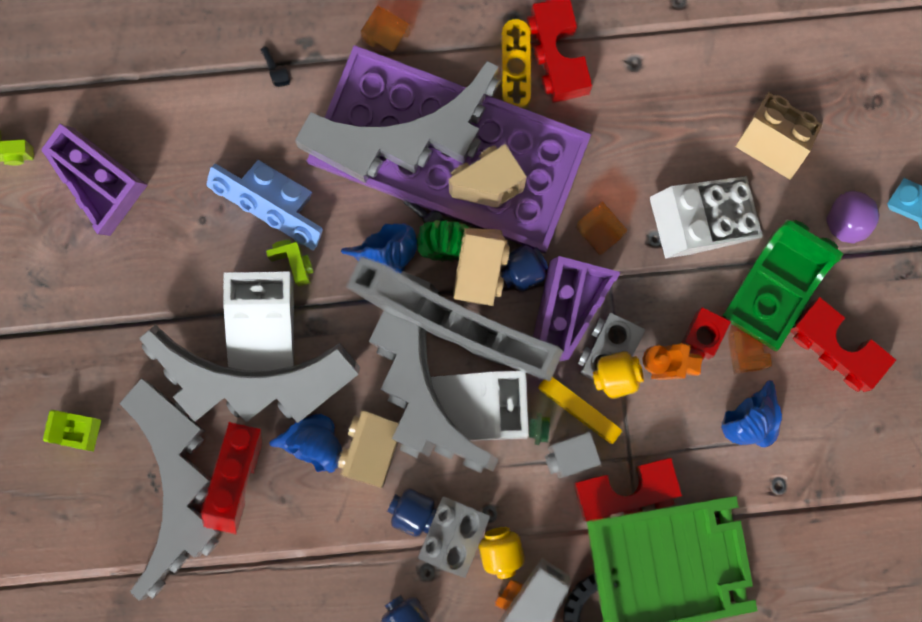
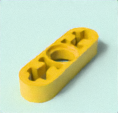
M512 19L504 25L501 37L502 101L526 109L531 98L530 28L523 20ZM515 28L519 29V34L524 35L520 36L519 50H513V37L507 36L512 34V30ZM512 58H519L525 63V69L521 73H512L507 68L508 61ZM513 81H520L519 93L520 95H525V97L520 99V103H514L513 98L508 97V95L513 94Z
M552 377L550 381L543 379L537 387L544 395L613 445L623 432L616 424Z

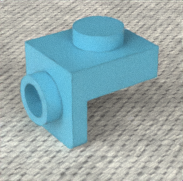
M904 178L887 205L889 210L917 221L920 229H922V185Z

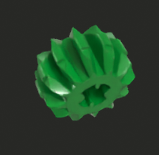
M448 220L426 222L420 226L419 234H417L418 252L424 258H430L431 260H440L442 262L459 260L464 229H469V227L465 224L449 222Z

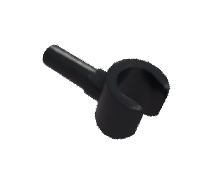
M268 47L261 48L273 85L275 87L290 85L287 67L277 68Z
M405 200L403 202L418 214L423 223L436 220L444 221L439 211L432 210L427 214L419 205Z

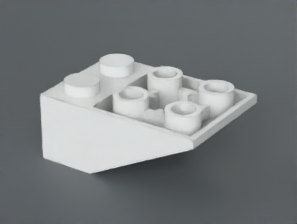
M747 176L675 185L650 197L665 259L691 255L763 237Z
M290 272L224 273V317L228 367L245 371H271L294 366V277Z
M500 371L431 377L433 389L443 410L456 428L470 441L528 438L526 372Z

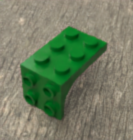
M786 220L771 234L721 316L731 321L730 324L775 352L781 348L822 279L843 256L835 242L824 237L818 238L809 232L810 228L798 220Z

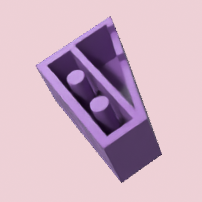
M59 124L41 149L62 182L68 186L76 198V203L80 209L84 210L93 224L92 227L99 235L111 236L147 187L146 183L72 127Z
M561 256L550 260L533 338L562 349L563 353L559 362L569 360L590 325L589 322L598 307L602 305L605 300L604 297L621 272Z

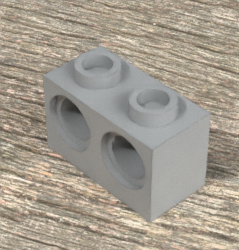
M609 313L605 320L599 318L592 332V335L597 337L592 349L585 347L578 361V364L583 366L580 374L594 381L593 371H597L594 367V360L597 357H604L621 351H627L633 357L645 329L612 313ZM609 329H620L624 333V342L622 344L612 343L608 338Z
M590 432L548 447L550 454L545 455L550 473H557L558 479L601 465Z
M442 497L418 559L465 578L490 516Z

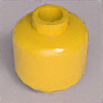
M621 351L601 357L598 361V370L593 371V379L598 391L604 390L608 397L617 398L637 392L640 382H644V374L638 357H632L629 352Z
M498 527L485 532L484 538L480 540L478 548L483 568L487 573L497 575L499 579H506L515 576L516 570L523 566L525 556L520 536L510 531V528Z

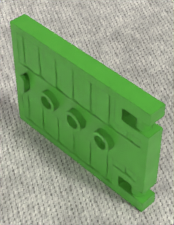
M737 496L587 521L604 622H707L756 612V600H748L746 588L752 587L753 583L741 521H733L731 511L732 508H738ZM715 511L719 513L720 524H716ZM733 590L735 602L731 603L729 591Z

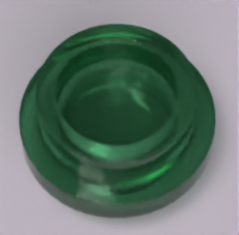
M536 413V419L529 420L528 438L534 439V445H540V442L548 443L550 417L542 416V413Z

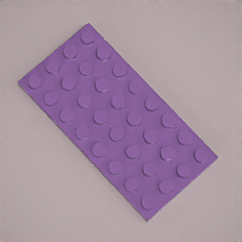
M354 45L325 118L333 122L358 127H387L407 123L434 113L454 100L466 87ZM487 95L482 103L485 110L477 124L471 123L479 128L478 139L482 142L473 158L468 156L464 163H468L470 166L480 160L479 155L489 147L496 145L497 148H500L506 144L527 177L524 191L497 208L452 198L449 193V178L453 177L451 172L463 163L431 146L429 149L432 150V154L424 168L419 166L415 174L381 156L379 159L383 162L377 175L374 178L369 176L366 184L309 154L307 162L320 169L431 211H439L444 216L473 227L501 230L505 239L521 245H528L532 249L537 247L540 252L546 254L591 134Z

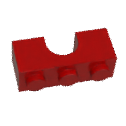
M549 0L532 4L531 15L527 16V23L530 28V34H536L538 45L534 46L538 65H544L546 75L542 76V83L545 94H551L553 103L590 95L592 82L585 56L566 58L556 48V43L559 40L575 36L577 24L571 0Z
M821 297L812 301L790 331L795 335L793 340L806 350L811 348L820 356L818 358L819 362L831 371L835 369L845 376L844 382L857 392L860 390L863 392L873 390L896 362V359L872 339L862 342L855 352H849L841 348L836 339V331L845 317Z
M232 422L228 423L201 513L205 528L237 534L245 507V492L250 473L255 472L262 447L261 429Z
M667 458L637 466L638 487L629 496H621L614 492L610 485L608 474L573 483L583 521L610 518V515L623 512V515L643 512V506L655 504L656 509L675 505L673 498L681 497L682 494L672 459Z

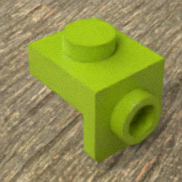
M0 130V162H4L6 165H22L24 160L34 159V147L26 140L2 141Z
M289 239L272 244L273 249L266 251L267 257L271 262L288 257L293 277L298 287L311 283L308 274L314 273L309 255H302L297 241L291 243Z
M51 409L45 425L43 441L94 452L101 419Z

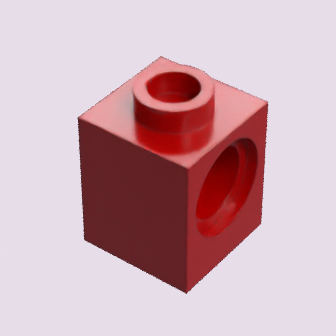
M701 307L696 312L681 344L689 345V353L702 356V361L704 358L711 359L715 356L731 321ZM704 328L710 332L712 337L710 344L704 345L698 341L696 336L698 329Z

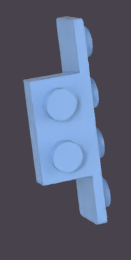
M260 160L256 161L242 179L219 165L213 164L207 180L208 188L212 189L217 195L223 196L235 203L242 210L250 212L265 221L270 227L290 236L297 243L315 250L323 229L299 214L310 200L312 194L310 190Z

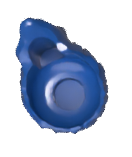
M387 223L382 226L381 231L368 236L361 245L342 248L341 253L350 255L358 261L360 257H364L385 264L401 274L416 253V233L406 223Z
M773 380L766 381L760 391L746 398L736 410L725 412L724 419L721 422V429L725 437L732 443L740 445L756 444L765 448L777 440L782 414Z
M322 414L311 415L302 419L299 423H294L284 433L269 442L271 447L282 448L288 453L293 454L295 458L312 463L317 472H334L338 468L342 453L340 442L335 436L333 421Z

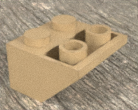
M768 92L735 147L791 180L810 153L823 124L819 123L812 114L801 112L791 106L784 97L774 96Z
M506 144L500 148H497L496 145L489 147L479 155L480 160L470 166L468 163L460 165L451 172L453 177L449 178V193L452 198L496 208L523 192L527 179Z
M464 229L453 288L454 299L493 306L495 296H501L504 278L501 277L500 267L501 264L507 265L510 246L507 245V240L504 239L501 230Z
M365 411L361 412L360 417L354 416L348 435L353 437L350 449H343L338 463V467L343 468L341 475L383 488L398 443L392 438L399 423Z

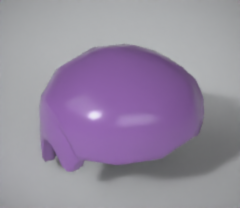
M848 191L841 194L833 203L827 216V224L831 233L843 242L854 244L865 240L878 224L880 216L877 204L865 193Z

